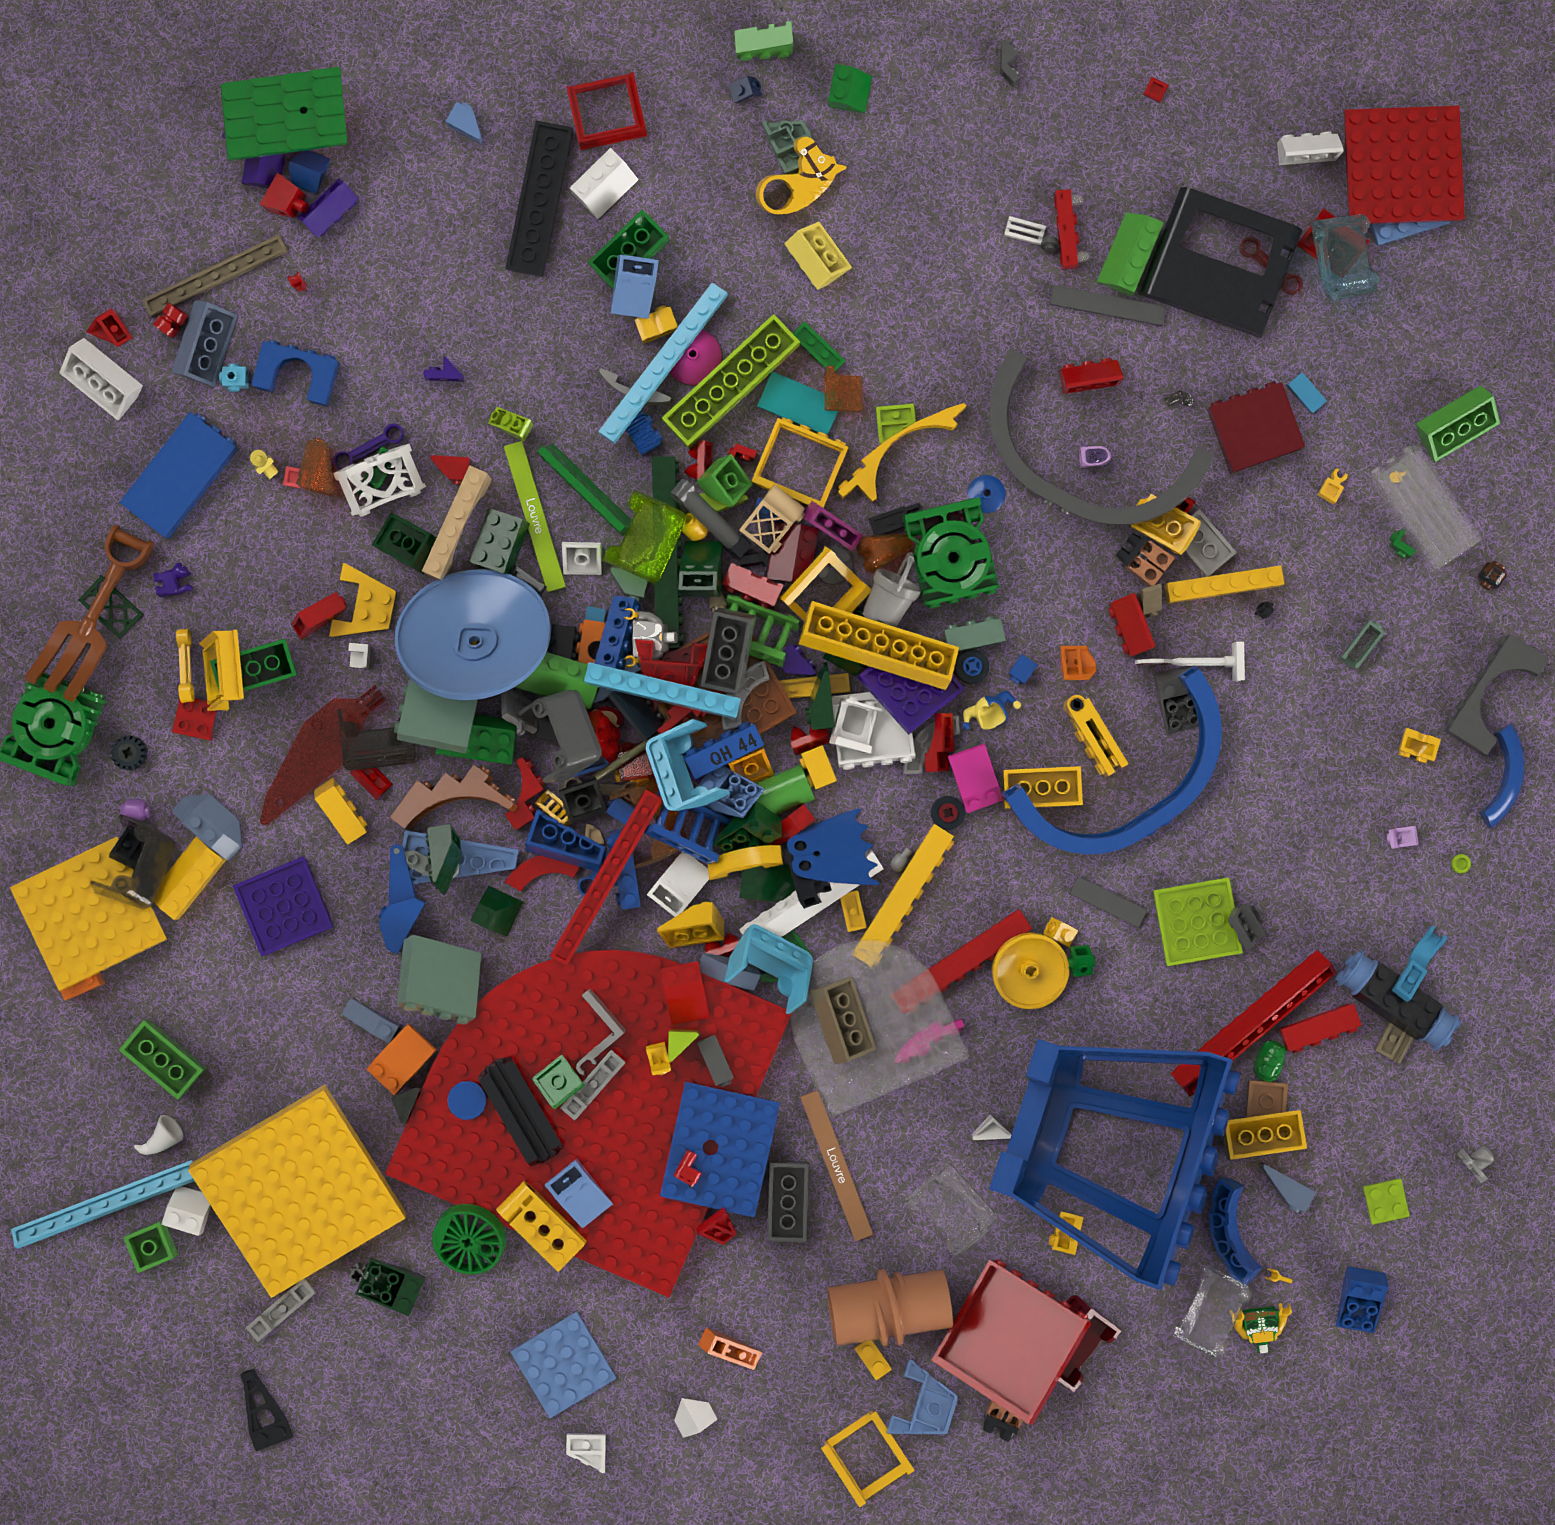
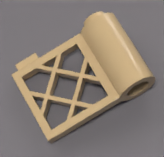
M774 484L739 531L769 554L771 551L775 553L782 545L779 541L795 521L799 523L805 516L803 512L805 508ZM763 505L770 510L771 518L759 519V510ZM757 514V520H752ZM782 519L787 523L783 530L774 531L773 520ZM771 521L772 532L761 533L760 522ZM758 522L759 533L750 534L745 530L749 523ZM773 534L774 542L768 548L762 543L761 535Z

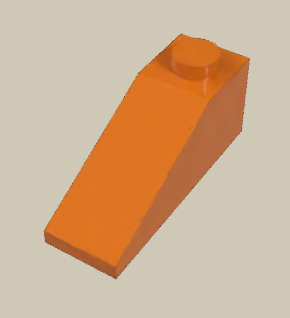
M707 1327L698 1344L710 1355L752 1370L755 1369L762 1354L757 1349Z

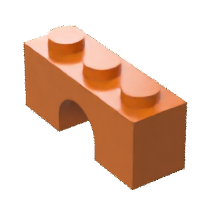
M584 619V623H580L579 634L582 637L581 642H577L576 653L579 654L578 662L584 664L595 662V659L589 654V648L592 643L601 641L606 622Z

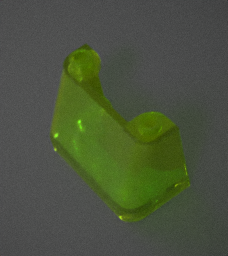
M634 490L629 499V508L635 512L620 547L616 545L610 546L606 550L603 561L655 583L663 574L684 527L686 515L684 512L664 502Z

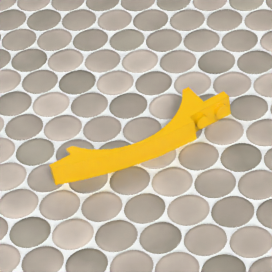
M962 403L919 420L887 439L861 460V464L865 468H858L852 474L854 478L849 482L845 480L838 487L840 489L838 495L844 499L857 487L871 503H874L877 500L875 482L877 469L888 448L899 438L919 429L942 428L953 431L958 425L954 419L966 409V404Z

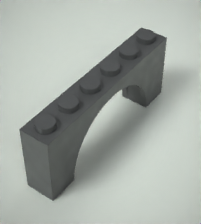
M1512 634L1502 636L1497 643L1498 649L1495 653L1492 652L1486 660L1488 662L1485 669L1481 668L1476 675V678H1478L1476 683L1468 687L1466 690L1468 695L1465 700L1459 701L1455 708L1457 712L1454 716H1450L1445 723V726H1447L1444 730L1445 732L1482 756L1488 755L1498 740L1488 731L1481 717L1480 702L1487 684L1495 676L1508 670H1519L1533 676H1538L1549 661V658Z

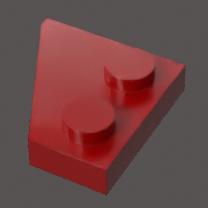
M724 1207L696 1228L699 1235L722 1245L737 1235L735 1227Z

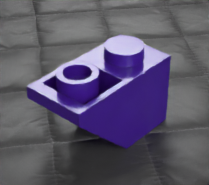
M790 644L783 650L786 653L783 667L780 668L785 674L814 676L816 674L814 670L816 666L810 659L806 661L801 656L804 653L797 645L793 646Z

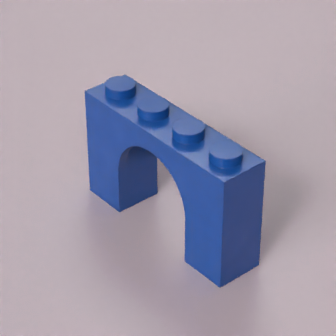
M269 340V342L263 341L251 386L255 389L273 393L281 367L290 361H302L307 363L312 371V381L307 400L310 403L328 407L340 364L335 360L336 357L329 354L320 356L317 355L316 351L306 349V352L298 350L299 347L290 344L287 347L281 346L280 342Z

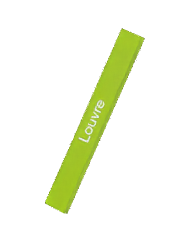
M519 441L506 445L504 449L525 519L530 523L528 529L544 583L547 586V592L565 588L564 578L523 442Z

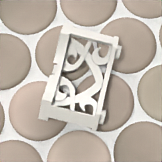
M410 444L392 448L381 455L378 453L365 458L363 462L351 464L333 473L335 479L340 482L351 508L350 513L352 516L357 514L360 517L371 513L370 509L406 495H410V497L416 496L421 493V489L426 487L425 483H422L410 452L412 449ZM402 459L406 469H402ZM390 462L392 464L390 468L395 467V470L386 469L385 463ZM375 465L384 473L394 474L393 480L386 491L367 486L373 477V466ZM366 471L369 476L362 482L360 480H363L364 477L361 476V472ZM401 473L409 474L413 483L412 486L408 487L403 484L405 480L409 481V479L401 476ZM348 479L356 486V488L353 491L351 489ZM397 486L401 489L400 491L394 492ZM359 490L363 491L359 496V500L362 497L367 499V502L361 506L358 505L354 496ZM373 496L381 497L377 500L372 501Z

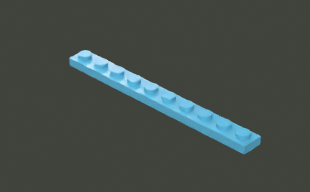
M714 283L710 284L598 431L600 435L613 444L617 442L727 298L728 293Z
M190 1160L11 1229L14 1246L19 1249L194 1182L195 1180L188 1171L193 1161Z

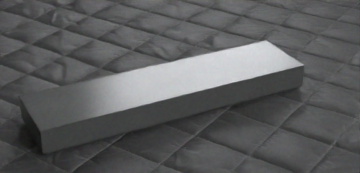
M1078 876L1069 893L1136 927L1140 926L1147 912L1146 909Z

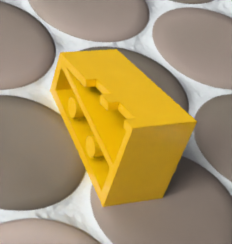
M333 777L314 790V798L348 845L367 832L366 826L368 824L362 815L358 816L355 811L357 810L356 806L351 800L347 799L344 789L340 784L338 785Z

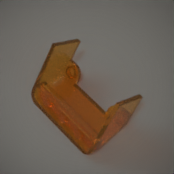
M655 777L611 792L609 797L610 800L629 794L631 801L637 805L645 789L657 794L659 788ZM663 800L654 814L656 822L663 805ZM668 811L664 823L665 829L673 831L678 811ZM682 825L680 831L681 837L687 839V836ZM657 840L650 847V856L634 861L635 869L663 860L679 850Z

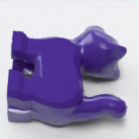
M178 562L175 563L172 570H167L163 573H153L154 581L163 583V587H155L156 594L159 597H167L192 591L193 587L191 585L180 587L178 578H185L191 575L187 567Z

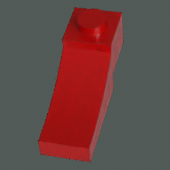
M953 713L935 714L932 743L928 753H925L924 764L926 772L949 771L948 752H955Z

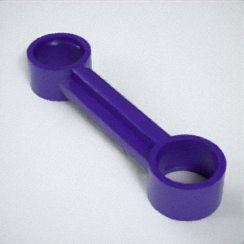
M389 424L384 429V433L350 452L340 451L336 453L333 463L336 468L341 470L343 468L337 465L339 456H349V465L354 464L355 461L388 443H400L404 438V431L397 424ZM392 427H397L401 431V435L397 440H390L388 438V431Z

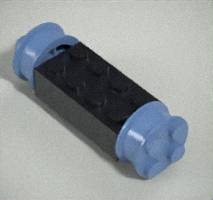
M1363 950L1357 951L1354 956L1350 955L1345 961L1347 966L1338 973L1335 980L1338 981L1337 984L1339 986L1344 985L1350 989L1352 997L1413 1039L1427 1042L1432 1046L1433 1051L1440 1049L1442 1046L1446 1047L1452 1039L1451 1034L1461 1024L1458 1015L1452 1016L1445 1011V1006L1419 988H1417L1412 999L1406 1002L1392 991L1400 975L1376 959L1372 961L1366 957Z

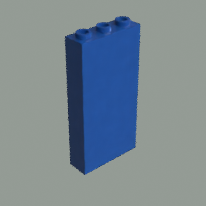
M191 412L188 413L119 502L166 539L172 536L239 450L234 446L236 444L234 440L228 436L223 438L220 435L221 430L213 424L210 427L205 424L206 419L199 413H196V415Z

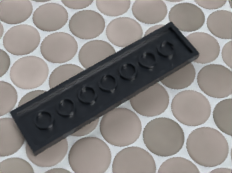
M535 121L505 268L508 271L544 277L574 130L573 127Z

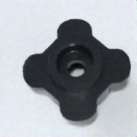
M1269 601L1262 602L1257 606V611L1254 614L1265 619L1273 613L1274 608L1272 606L1274 604Z

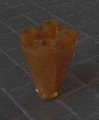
M907 534L866 535L860 539V544L856 548L858 554L863 557V566L866 573H875L877 569L884 568L907 553L909 549L913 548L912 540L907 538Z

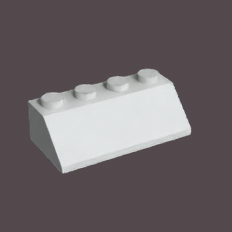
M85 338L69 347L59 372L116 420H120L138 398L143 386Z

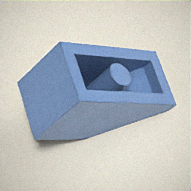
M456 102L446 120L447 126L481 144L483 140L476 116L472 110L473 108L467 103L463 102L460 104Z

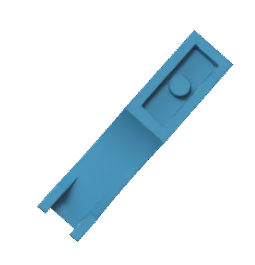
M1433 925L1412 950L1408 958V964L1392 989L1394 993L1406 1002L1412 999L1427 973L1426 967L1430 959L1448 938L1446 935H1443L1441 938L1435 935L1433 931L1436 927Z

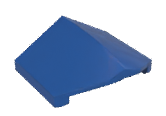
M309 150L293 156L288 166L292 184L317 194L331 159Z

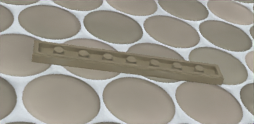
M280 234L142 299L149 316L152 318L163 313L162 311L168 302L177 306L288 253V250Z

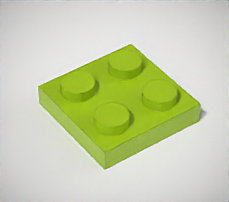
M1401 1178L1362 1186L1372 1225L1410 1217Z

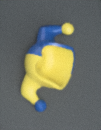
M1007 690L1002 691L996 696H984L976 705L964 710L962 728L964 730L970 728L969 721L972 717L977 719L982 729L996 728L1008 719L1004 706L1005 703H1012L1015 709H1019L1021 703L1016 701Z

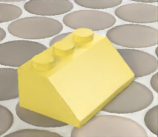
M820 222L798 230L784 243L817 290L829 285L852 268Z

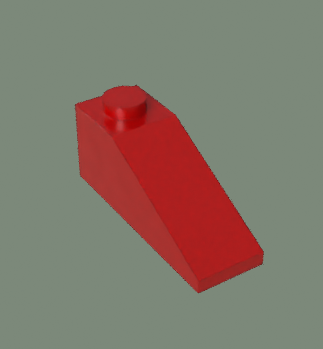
M804 804L782 820V836L768 845H783L784 842H787L815 820Z

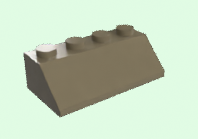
M852 976L809 991L834 1064L846 1063L877 1050Z

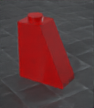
M335 592L298 612L291 626L300 640H303L332 621V619L343 614L347 608L346 602L342 596Z

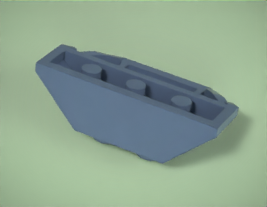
M211 794L184 796L172 810L190 831L226 860L230 861L242 848L240 820Z

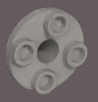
M1485 1146L1479 1147L1470 1156L1463 1148L1459 1150L1457 1155L1480 1183L1486 1181L1488 1178L1482 1170L1495 1160L1492 1152Z

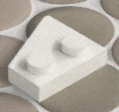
M567 1433L566 1455L580 1460L587 1466L590 1465L598 1469L601 1473H605L606 1434Z

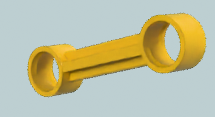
M189 628L176 630V641L179 648V698L181 703L194 702L190 647H192L191 632Z

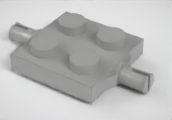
M515 686V691L508 690L501 693L502 718L517 726V734L523 735L525 730L534 734L538 730L537 717L518 716L517 713L533 701L524 696L522 689H518Z

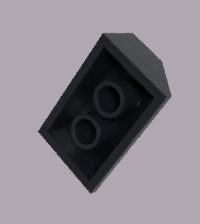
M613 691L608 695L643 741L665 724L663 722L665 720L664 716L659 711L655 712L651 707L653 703L650 699Z

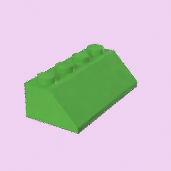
M1126 212L1097 283L1132 297L1164 222L1147 215Z
M1480 385L1416 423L1420 439L1434 462H1437L1500 424L1494 396Z
M546 652L535 671L516 686L518 689L545 697L565 690H577L581 695L585 708L589 710L598 689L597 686L584 684L588 664Z

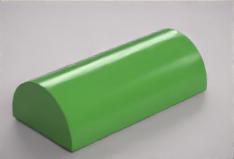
M801 764L756 783L765 788L757 802L776 815L815 800Z

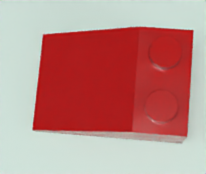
M699 960L660 968L671 1024L676 1025L710 1018Z

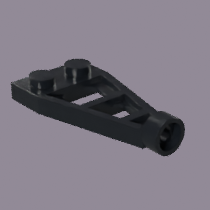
M255 1368L241 1373L240 1376L244 1384L249 1434L255 1451L292 1438L293 1434L286 1416L258 1377ZM260 1391L266 1402L255 1407L251 1395L253 1392ZM268 1409L274 1416L275 1421L270 1425L260 1427L257 1421V1413L260 1410Z

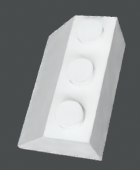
M1322 132L1320 135L1314 136L1312 133H1305L1301 137L1284 135L1277 142L1279 165L1336 161L1343 153V146L1338 134H1332V132Z
M610 148L570 187V191L599 219L638 181V178L627 164Z

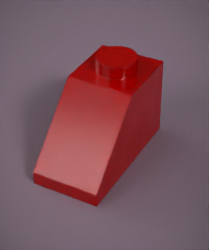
M431 455V460L453 482V485L460 486L469 465L471 466V459L469 457Z

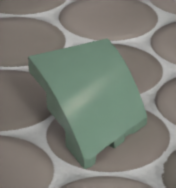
M762 121L766 136L783 173H797L799 171V155L794 150V141L801 136L811 138V134L804 121H780V123Z

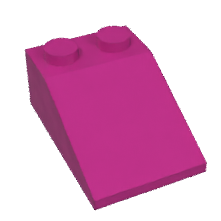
M984 743L948 756L959 796L966 813L1003 801Z

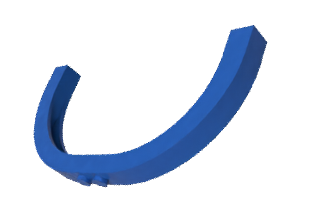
M1192 666L1178 676L1194 704L1198 719L1199 739L1196 755L1188 773L1178 787L1167 797L1121 827L1103 833L1080 834L1065 831L1046 821L1036 810L1024 789L1017 783L1002 793L1003 798L1017 819L1029 831L1049 845L1079 854H1102L1120 850L1144 837L1153 835L1159 827L1168 825L1174 817L1184 811L1203 791L1210 780L1219 757L1222 738L1221 716L1215 695L1202 671Z

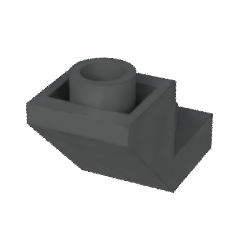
M1004 40L1001 45L1000 74L1014 87L1019 82V72L1015 67H1010L1009 65L1017 58L1018 52L1013 43H1008Z

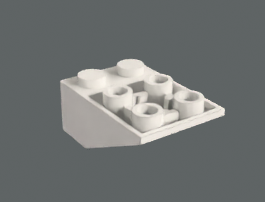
M681 852L647 895L676 917L686 909L709 880L708 868L694 857Z

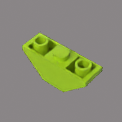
M496 407L488 424L524 442L533 427L530 419Z

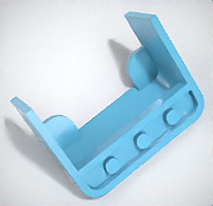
M695 719L689 720L649 739L646 743V752L664 806L668 810L680 811L705 806L730 794L729 790L718 787L711 790L703 786L695 789L693 787L682 754L686 753L693 746L691 734L707 727V724Z
M753 924L747 928L729 957L725 981L729 982L750 963L778 978L777 986L779 991L789 997L786 1013H792L806 1002L813 966L811 954L759 925Z

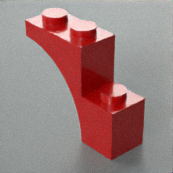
M524 757L516 761L522 775V790L516 802V805L519 807L515 812L509 811L505 814L515 831H518L534 820L536 810L531 803L527 805L526 802L545 790L543 787L545 782H543L542 777L535 775L532 770L535 768L529 758L525 760Z

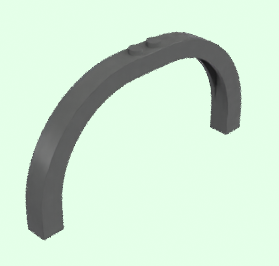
M1010 348L996 375L991 392L989 411L991 431L996 448L1008 469L1022 484L1043 497L1042 502L1050 506L1054 503L1060 506L1059 511L1067 515L1071 512L1096 523L1132 525L1150 521L1170 512L1186 500L1198 487L1215 458V455L1198 446L1181 476L1167 491L1149 502L1128 508H1105L1089 504L1037 476L1019 456L1009 429L1010 399L1017 380L1029 360L1028 357Z

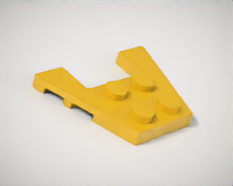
M343 563L340 580L359 584L355 610L351 623L332 619L329 636L337 637L390 629L397 592L350 565Z

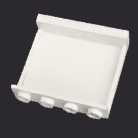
M870 692L832 696L834 723L841 698L847 699L848 696L859 698L860 703L865 704L866 701L877 704V708L882 709V712L877 711L869 745L872 746L871 754L836 745L839 767L849 770L854 769L856 765H862V767L866 768L874 766V763L891 765L893 761L909 763L912 762V759H915L916 754L912 733L908 735ZM849 705L846 709L842 730L861 735L867 711Z

